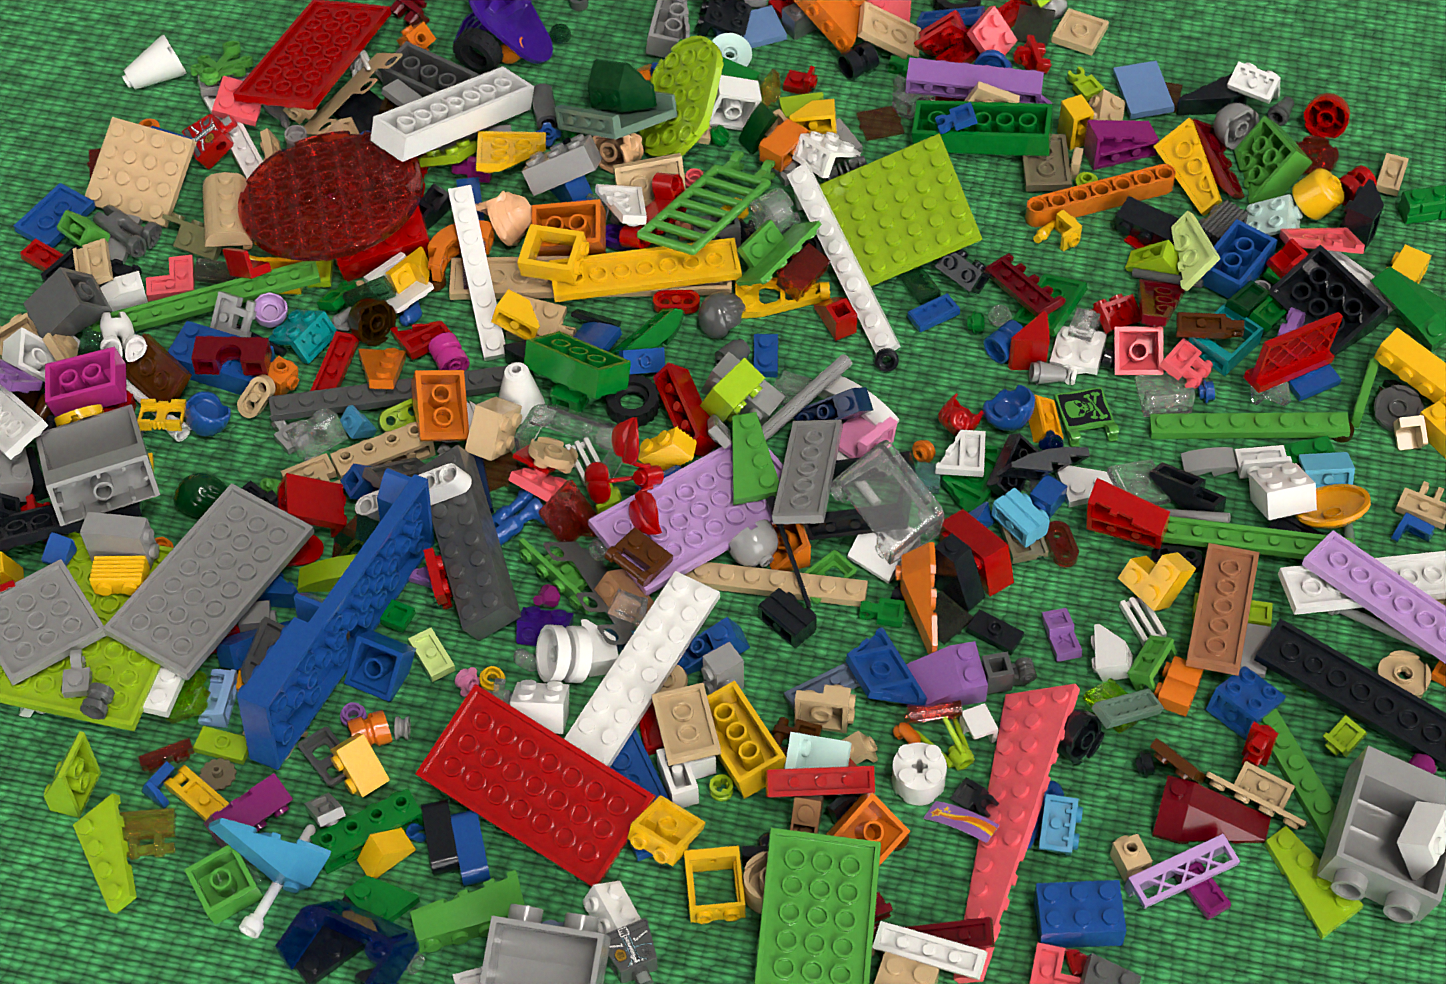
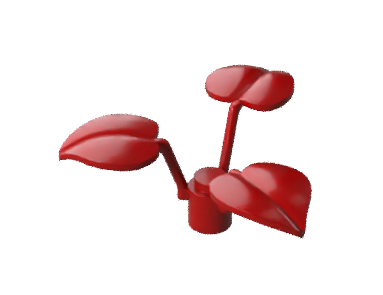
M633 417L617 424L612 431L611 438L613 450L617 456L622 457V462L639 468L632 476L608 479V467L602 462H593L585 470L586 489L590 498L595 503L603 504L611 496L609 483L634 480L636 485L644 488L635 493L636 500L631 501L629 504L631 522L642 533L657 535L662 533L659 525L658 508L653 495L647 491L652 490L654 485H660L663 482L664 473L659 465L636 462L639 455V433L637 417Z

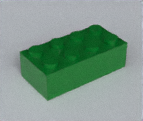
M560 331L526 340L524 364L536 375L548 377L554 383H562L572 391H580L587 394L586 396L591 399H600L601 396L616 394L618 391L628 389L631 361Z

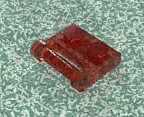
M961 700L952 701V704L951 702L935 704L936 706H907V712L903 714L904 722L914 724L943 720L944 716L948 719L961 717L963 715Z

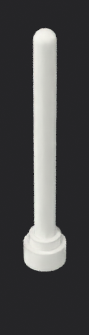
M307 825L299 839L310 842L309 836L315 834V826ZM275 882L271 883L254 913L245 916L239 925L242 933L251 938L259 937L264 929L263 918L283 885Z

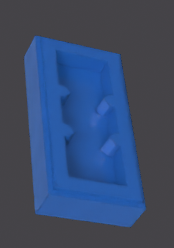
M947 293L908 311L907 317L921 333L959 315L960 308Z
M664 347L619 351L620 357L631 361L630 374L659 372L665 366Z

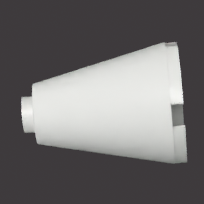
M162 35L123 70L125 75L122 78L128 88L133 86L136 90L183 76L187 72L166 37Z
M516 362L508 365L504 371L498 397L521 405V424L524 427L530 426L543 416L545 400L525 364Z

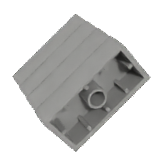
M132 404L43 431L36 437L45 485L60 526L85 519L87 512L105 513L160 495Z
M1368 745L1347 770L1317 876L1332 882L1331 888L1333 892L1340 897L1349 900H1360L1366 897L1384 905V914L1394 921L1400 923L1421 921L1442 900L1446 885V848L1432 869L1418 880H1413L1397 841L1416 801L1446 805V780Z
M510 904L508 918L491 916L479 984H603L611 938L604 933L597 932L599 918L566 913L564 925L560 927L541 924L543 909Z

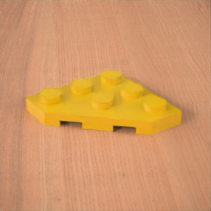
M478 131L476 171L484 173L500 172L529 159L531 155L539 151H546V132Z

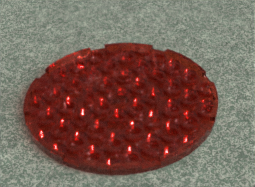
M335 131L294 142V147L284 152L279 150L268 157L246 180L247 186L240 193L238 201V213L242 227L249 239L262 250L290 260L331 261L345 256L356 255L358 252L384 241L399 230L409 220L420 202L423 191V178L419 163L415 157L403 162L398 160L371 141V132L364 131L363 134H350L349 131Z

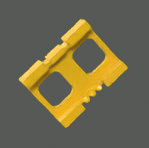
M141 399V409L137 419L141 431H152V428L154 430H160L161 428L165 430L167 428V431H182L186 399H171V403L168 401H158L157 403L156 399ZM145 412H157L154 420L142 419ZM169 412H181L179 420L166 418Z

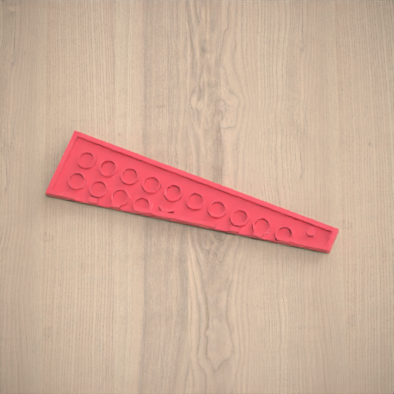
M1076 684L1005 695L988 787V794L992 795L999 802V805L989 804L986 807V810L991 815L987 819L999 824V827L987 843L980 839L978 841L964 920L991 917L993 919L994 943L1001 929L999 921L1002 912L1007 910L1010 902L1007 898L1010 888L1015 886L1018 878L1015 873L1019 861L1023 862L1044 800V794L1050 782V777L1048 776L1052 764H1056L1058 758L1056 750L1059 741H1063L1065 737L1064 726L1067 717L1073 712L1080 692V688ZM994 947L981 949L985 950L988 954L980 980L954 973L953 979L958 984L983 982Z

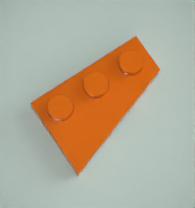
M387 348L385 350L358 349L359 360L362 362L363 370H365V377L369 388L394 389L406 361V351L398 350L397 348Z

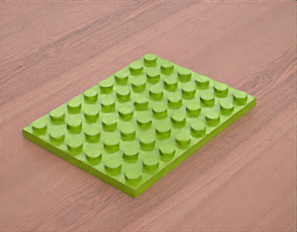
M75 532L65 534V537L71 538L77 548L76 553L66 567L105 626L131 596L121 593H114L109 596L95 594L89 579L93 562L80 533ZM159 545V556L157 559H154L149 575L173 548ZM107 635L82 649V656H85V668L90 667L92 671V683L105 684L115 692L112 702L107 705L108 712L104 719H93L81 712V704L88 696L64 698L62 694L63 670L71 669L70 655L13 686L0 666V703L135 731L144 711L143 705L161 665Z

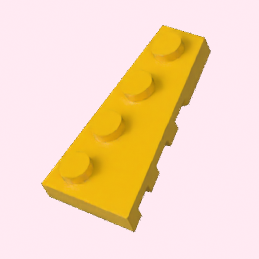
M1189 117L1153 147L1165 164L1175 168V178L1199 212L1205 216L1216 204L1222 203V199L1194 122Z

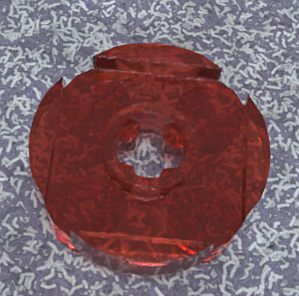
M1307 136L1303 138V141L1296 142L1313 162L1304 173L1310 174L1317 168L1326 169L1331 172L1336 167L1339 157L1338 149L1336 146L1333 148L1326 138Z

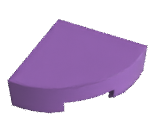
M427 566L420 569L416 568L412 571L409 577L410 582L432 588Z

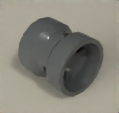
M91 683L87 690L88 697L83 700L80 710L90 718L104 719L108 712L107 705L112 702L115 692L105 684Z

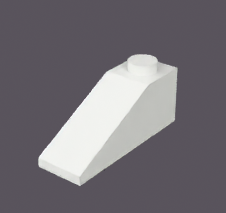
M139 271L115 277L100 287L112 312L148 302Z

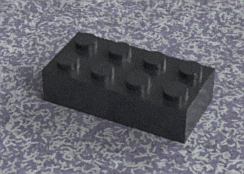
M1020 433L1008 435L986 486L998 497L1005 496L1013 488H1016L1021 493L1027 479L1000 477L997 475V471L1011 462L1028 454L1039 452V450Z

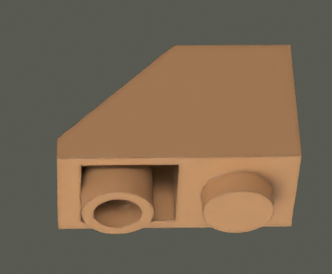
M825 795L795 796L790 830L819 834Z

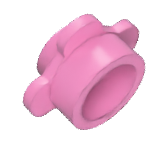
M475 667L462 669L456 675L455 685L461 689L460 694L463 697L469 694L475 684L480 685Z

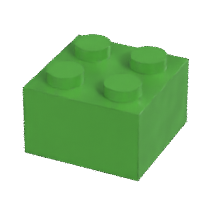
M229 845L184 869L206 914L215 925L264 897L244 857Z

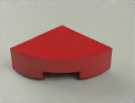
M1065 949L1064 955L1071 976L1082 977L1087 955L1079 952L1077 949Z

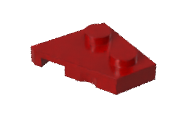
M443 321L413 324L412 329L399 331L398 327L390 328L393 338L412 360L428 353L429 343L437 335L447 332L452 333Z

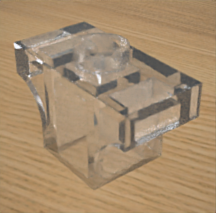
M898 75L893 82L892 111L911 120L915 116L917 100L935 101L936 96L905 93L906 78Z

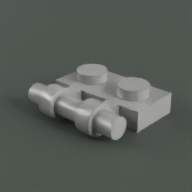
M218 291L210 328L240 337H251L250 327L252 319H255L257 313L255 311L256 302L247 300L246 307L242 308V297ZM239 316H242L243 320L241 328H236Z

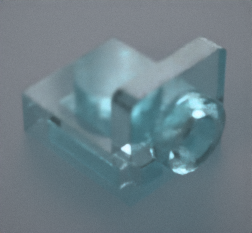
M917 462L914 491L925 494H939L941 474H935L936 463Z

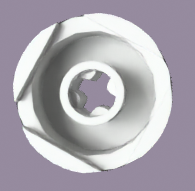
M911 743L900 746L893 760L891 783L894 792L901 796L903 801L911 805L922 806L932 803L936 797L942 794L945 787L947 763L941 753V749L936 745L926 743Z

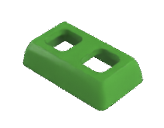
M833 550L804 573L826 576L825 573L836 567L844 574L843 578L851 579L856 574L857 568L838 551ZM810 597L811 602L815 605H818L822 599Z

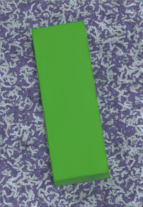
M1373 357L1370 359L1350 421L1356 428L1360 426L1379 367V362Z

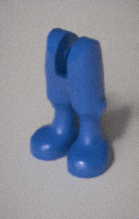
M523 488L509 506H502L492 515L500 545L521 532L523 524L532 519L537 520L543 525L551 521L548 512L538 498H534L532 493Z

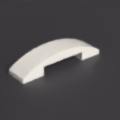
M839 376L818 396L825 399L848 389L861 388L862 386L843 376ZM868 391L873 411L863 414L861 417L874 426L879 422H884L889 417L898 421V424L899 418L881 400Z

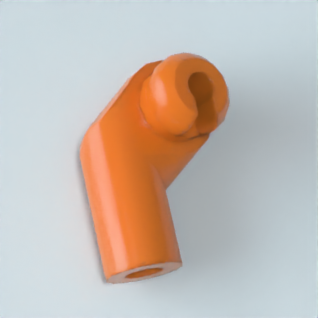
M901 722L899 725L894 726L893 734L897 739L904 738L908 744L921 743L920 735L908 723Z

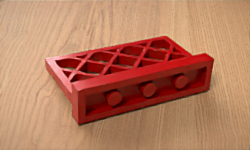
M1337 312L1265 341L1255 367L1246 370L1243 378L1258 393H1261L1332 363L1335 356L1329 350L1343 316Z

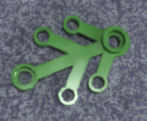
M227 41L222 44L224 54L218 62L211 59L209 55H201L197 57L198 64L190 66L192 76L200 75V81L205 83V85L211 86L217 84L223 76L231 74L235 77L245 76L247 74L246 68L253 66L252 56H242L239 59H235L241 53L240 42Z

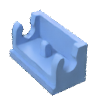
M213 669L203 709L198 714L199 725L227 728L238 693L236 690L238 674L234 669Z

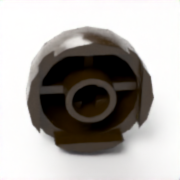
M366 297L357 301L351 307L348 314L350 332L359 341L370 346L380 345L389 338L385 336L389 333L390 328L395 327L396 324L394 308L386 301L376 297Z

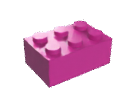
M115 347L45 364V403L55 416L91 405L102 404L104 408L127 402L126 363Z

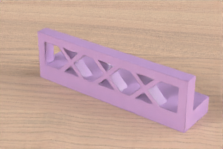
M1221 834L1129 877L1124 889L1129 897L1136 895L1145 909L1239 865L1240 860L1224 834ZM1224 851L1230 861L1224 864L1212 860V858L1223 854ZM1199 862L1205 864L1206 868L1204 873L1198 875L1189 872V866ZM1176 874L1183 876L1181 884L1176 886L1164 882ZM1154 885L1158 886L1157 895L1147 899L1143 890Z

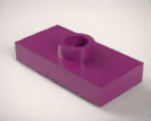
M1195 862L1189 866L1188 871L1200 875L1205 872V868L1201 863ZM1176 874L1175 878L1181 884L1183 876ZM1212 877L1185 890L1207 920L1231 907L1232 903Z

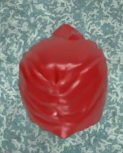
M957 393L943 405L938 413L941 425L955 436H957L960 430L975 431L983 416L982 410L976 415L968 408L963 407L955 399L958 395Z

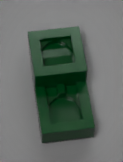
M760 102L747 120L740 134L739 141L752 154H755L759 149L762 139L767 138L765 133L779 117L766 104Z

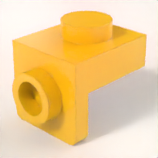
M1064 209L1057 213L1055 230L1062 235L1060 249L1065 251L1070 247H1075L1080 242L1082 225Z

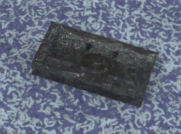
M202 258L196 259L194 281L219 284L242 278L230 276L226 262Z

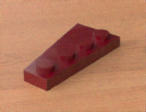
M1139 279L1138 296L1141 323L1153 328L1166 326L1185 294V290L1181 288V285Z

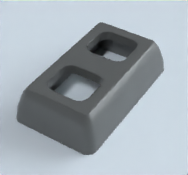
M323 727L299 742L298 747L327 785L335 787L347 778L342 773L333 779L327 773V770L334 766L331 761L333 754L331 753L323 760H317L312 754L313 751L323 745H327L332 749L340 744V741L328 727Z

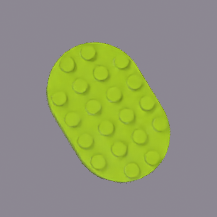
M691 36L670 48L672 52L664 60L661 59L653 71L650 82L654 84V90L656 92L674 94L677 117L638 132L642 137L641 143L645 151L654 158L680 153L682 156L685 155L709 128V121L712 116L724 63L719 47L704 36Z

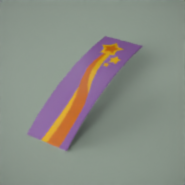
M935 801L923 817V819L961 830L985 843L989 841L999 827V824L979 814L939 801Z

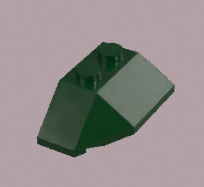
M599 59L593 61L588 76L591 108L625 112L657 106L654 84L649 80L646 81L642 74L629 63Z

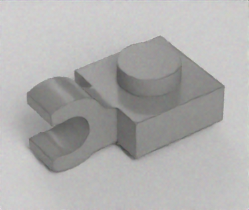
M285 420L271 423V426L277 431L274 434L276 442L288 455L309 443L308 437L295 422L289 425L286 424Z
M82 649L71 650V669L63 670L62 694L64 698L88 696L87 690L92 683V671L90 667L85 668V656H82Z

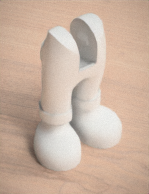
M110 312L103 313L100 320V329L104 339L101 341L100 349L115 347L122 357L123 345L125 358L128 362L141 358L146 351V341L142 336L135 334L132 322L126 313L119 312L118 318H111Z

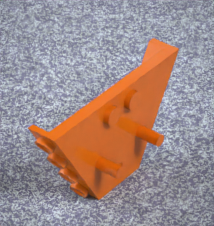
M793 0L841 53L851 49L858 33L860 7L867 0Z

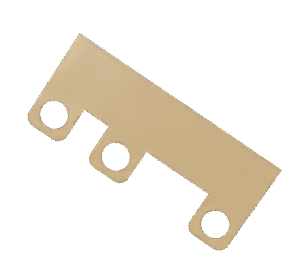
M377 53L368 62L370 70H367L365 66L362 67L303 126L307 134L322 135L326 133L337 122V119L328 118L352 94L367 92L378 80L377 78L369 77L377 69L392 67L403 54ZM397 56V59L392 64L385 65L389 59ZM372 81V84L367 89L360 90L364 84ZM331 122V125L326 130L319 131L323 125Z

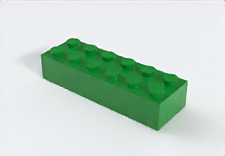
M917 100L912 129L913 144L940 133L935 117L949 115V109L968 102ZM971 102L978 123L956 131L955 127H952L947 133L940 134L948 153L1049 156L1053 128V104Z

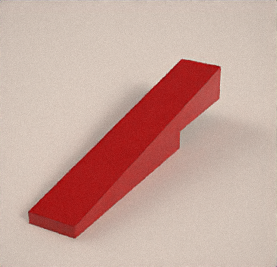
M1009 0L999 7L998 11L1011 29L1032 11V5L1023 0ZM966 35L961 42L937 56L935 60L971 64L980 53L969 36Z

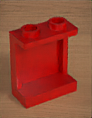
M290 473L285 474L277 486L278 508L307 524L330 528L331 537L336 538L340 531L345 529L347 524V516L344 515L346 495H343V484Z

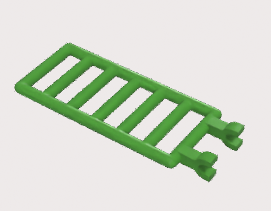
M734 151L727 163L723 166L713 165L637 232V238L689 255L697 254L771 186L770 180L775 178V173L771 172L772 167L775 166V161L765 160L761 169L752 175L741 172L744 169V164L739 162L744 157V152ZM719 174L757 185V187L751 189L713 177ZM704 185L712 186L745 196V198L742 200L702 189ZM697 196L733 208L730 211L690 200L689 198ZM681 206L721 219L718 222H713L677 211V209ZM671 218L707 229L708 231L703 234L664 222V220ZM654 229H658L696 242L689 245L651 232Z

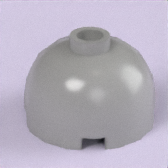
M1229 104L1217 113L1213 125L1214 134L1224 146L1234 150L1257 125L1259 115L1245 104Z
M766 519L755 522L758 527L752 530L746 527L728 544L731 549L727 551L737 563L746 567H757L760 565L763 568L774 560L773 555L778 548V536L771 523Z

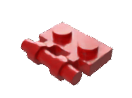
M433 548L425 549L423 552L435 599L438 605L442 604L443 609H449L452 607L451 598L453 595L448 580L445 578L447 577V572L441 555L436 556Z

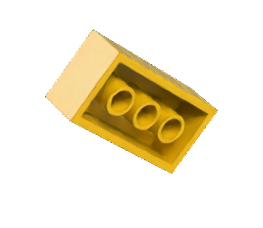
M734 680L709 694L707 698L721 749V754L716 756L745 799L766 787V769H785L786 756Z

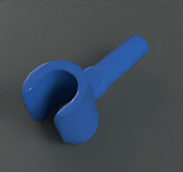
M415 823L407 827L406 834L410 840L412 839L417 843H422L426 840L425 834L418 833L424 827Z

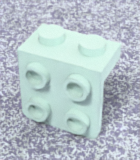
M1290 194L1248 205L1246 208L1248 212L1246 224L1269 236L1280 234L1281 229L1300 228V219L1303 217L1302 211Z

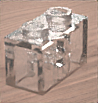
M328 408L314 412L313 417L294 423L292 428L286 431L297 457L304 461L310 460L348 439L337 413Z

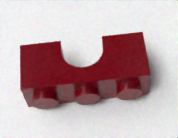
M196 336L191 360L195 374L220 375L221 367L225 362L239 360L244 375L268 376L272 350L269 338Z

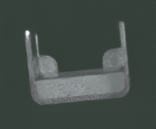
M539 404L532 407L514 437L516 452L529 445L532 439L535 440L542 427L581 440L588 437L591 443L608 450L602 463L608 467L609 479L615 477L623 463L622 457L615 454L612 446V431L617 424L558 404Z

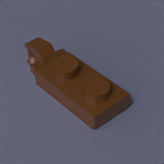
M1178 312L1176 316V337L1229 339L1231 337H1243L1244 320H1231V318L1226 317V314Z

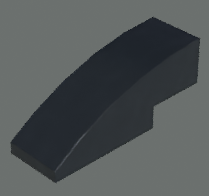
M434 183L421 199L416 197L413 202L417 201L427 230L435 225L451 208L449 193Z
M1163 462L1150 471L1149 476L1185 510L1224 512L1227 497L1206 489V479Z

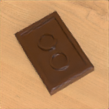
M143 333L142 337L147 345L146 351L141 358L133 362L127 361L126 378L149 399H156L157 403L158 401H168L171 403V399H179L192 374L150 334Z

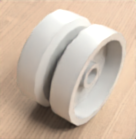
M545 625L539 634L536 646V666L540 678L544 682H561L564 680L566 683H583L590 672L592 663V641L588 630L584 626H567L565 628L562 625Z

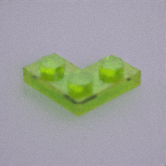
M199 670L189 680H185L169 717H165L166 720L175 724L196 715H201L208 706L207 699L211 693L204 685L208 675Z

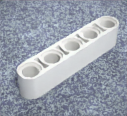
M452 463L419 474V476L428 479L431 505L465 493L470 488L472 482L469 474ZM379 490L362 496L355 505V512L373 525L380 523L377 503Z

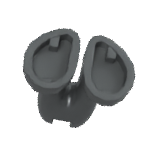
M112 205L103 207L104 214L97 212L92 218L97 226L120 241L126 247L127 253L135 258L141 257L146 253V246L149 249L153 248L162 233L161 226L156 222L150 221L143 227ZM123 229H126V230H127L128 232H130L132 235L128 234V233L125 232Z

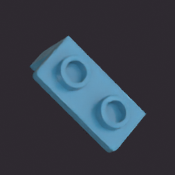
M1046 794L1039 850L1065 853L1066 856H1071L1072 849L1078 850L1080 834L1075 833L1076 823H1081L1083 807L1078 806V798Z

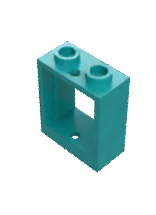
M1226 303L1215 314H1226V317L1231 318V320H1244V334L1242 338L1246 341L1232 354L1208 338L1189 337V342L1202 351L1199 357L1204 361L1210 360L1213 363L1212 368L1224 376L1260 344L1264 329L1249 318H1244L1225 306Z

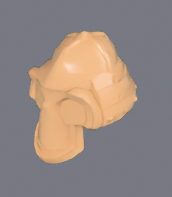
M636 133L618 139L594 135L592 137L602 157L599 166L613 174V165L639 161L644 154L641 143L642 137Z
M502 191L499 196L480 202L479 204L475 203L476 210L489 216L496 234L509 247L517 246L530 224H532V205L529 204L525 197Z

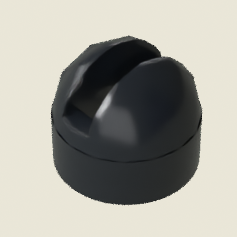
M1105 348L1100 363L1101 367L1114 368L1113 350Z

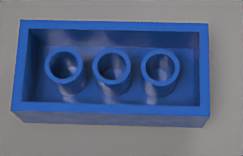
M186 321L168 352L192 374L190 380L242 395L250 381L257 377V375H244L239 360L225 362L221 367L220 375L195 374L191 360L196 336H240ZM271 346V362H273L276 359L273 346Z

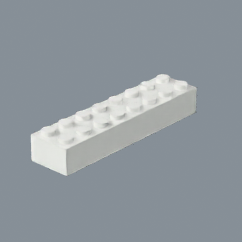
M502 66L374 116L371 141L398 160L406 161L530 110L534 86Z

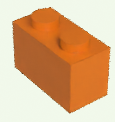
M787 118L781 125H777L767 138L762 139L760 142V161L763 163L767 159L775 161V166L772 168L782 172L794 161L792 157L799 142L800 134H809V130Z

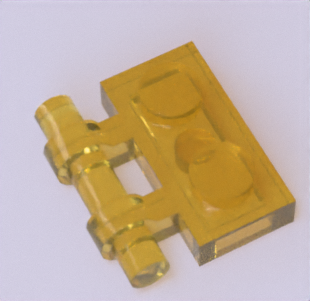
M174 808L120 812L125 825L122 828L125 841H129L127 857H130V859H140V856L155 855V857H164L165 854L175 853L174 842L164 843V838L175 837L176 812ZM154 839V844L140 845V840Z

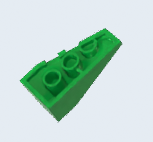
M1390 266L1370 280L1372 285L1427 350L1432 353L1446 343V301Z

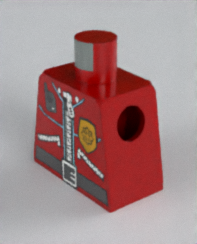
M208 114L185 128L182 133L184 136L191 137L197 142L193 154L197 161L210 170L234 145L229 132L237 127L238 124L231 115L220 121L213 114Z

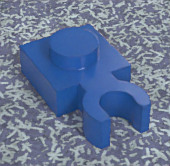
M971 102L949 109V115L935 117L940 134L947 133L952 127H955L956 131L978 123Z

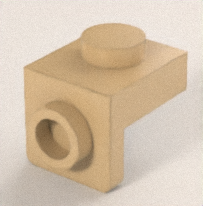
M857 731L842 739V741L851 742L850 758L856 765L866 759L873 763L878 760L875 752L877 751V745L872 737H867L860 731Z

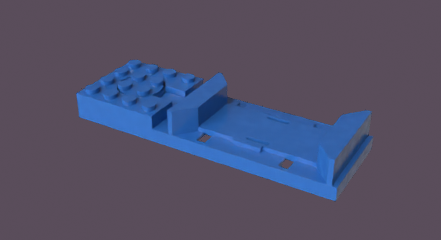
M387 468L384 471L377 496L380 523L328 596L323 599L311 593L295 594L294 602L297 618L294 617L288 626L283 627L279 639L268 648L264 660L260 665L255 666L251 678L246 685L240 687L237 693L250 759L275 770L280 768L348 670L357 635L370 630L374 631L380 623V617L391 600L397 599L410 580L409 577L412 571L418 568L424 560L423 550L432 548L435 544L427 478L416 474L413 477H409ZM349 631L350 638L347 641L346 634Z

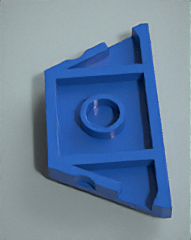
M883 627L878 628L872 638H866L859 647L854 648L847 654L845 661L868 698L918 706L926 704L927 697Z

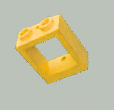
M530 224L517 261L520 274L526 277L575 284L577 276L582 273V261L584 256L588 255L589 242L586 241L585 234L582 231ZM542 242L573 246L567 265L536 260Z
M739 846L685 850L684 859L690 923L707 924L714 920L737 921L740 918H746ZM733 869L737 902L696 906L693 872Z

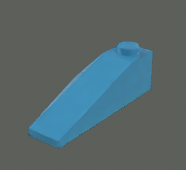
M224 818L210 822L208 827L273 882L283 885L284 890L298 893L300 890L312 885L331 854L330 850L300 839H297L296 843L281 840V834L272 832V834L256 833L257 829L253 826Z

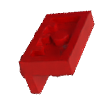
M1121 293L1109 298V302L1106 299H1102L1092 304L1094 308L1086 312L1088 317L1095 314L1098 315L1106 334L1113 332L1114 327H1128L1141 322L1140 309L1133 294L1123 297Z

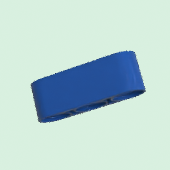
M471 810L451 814L463 885L468 886L490 880L478 814Z

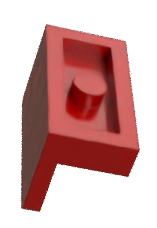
M223 249L230 276L253 279L272 271L269 262L250 260L247 250Z

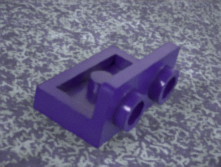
M536 606L523 607L521 611L522 617L517 620V644L537 646L539 634L545 625H562L565 628L572 626L574 613H568L562 609L551 611L543 610Z

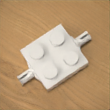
M1083 317L1080 328L1062 326L1056 337L1050 364L1066 368L1068 373L1065 383L1068 385L1070 380L1071 385L1075 384L1077 374H1098L1107 334L1105 332L1089 330L1092 322L1090 318H1087L1086 321V317Z

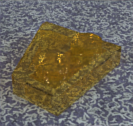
M773 68L759 86L761 102L768 107L772 102L775 103L781 95L780 73Z

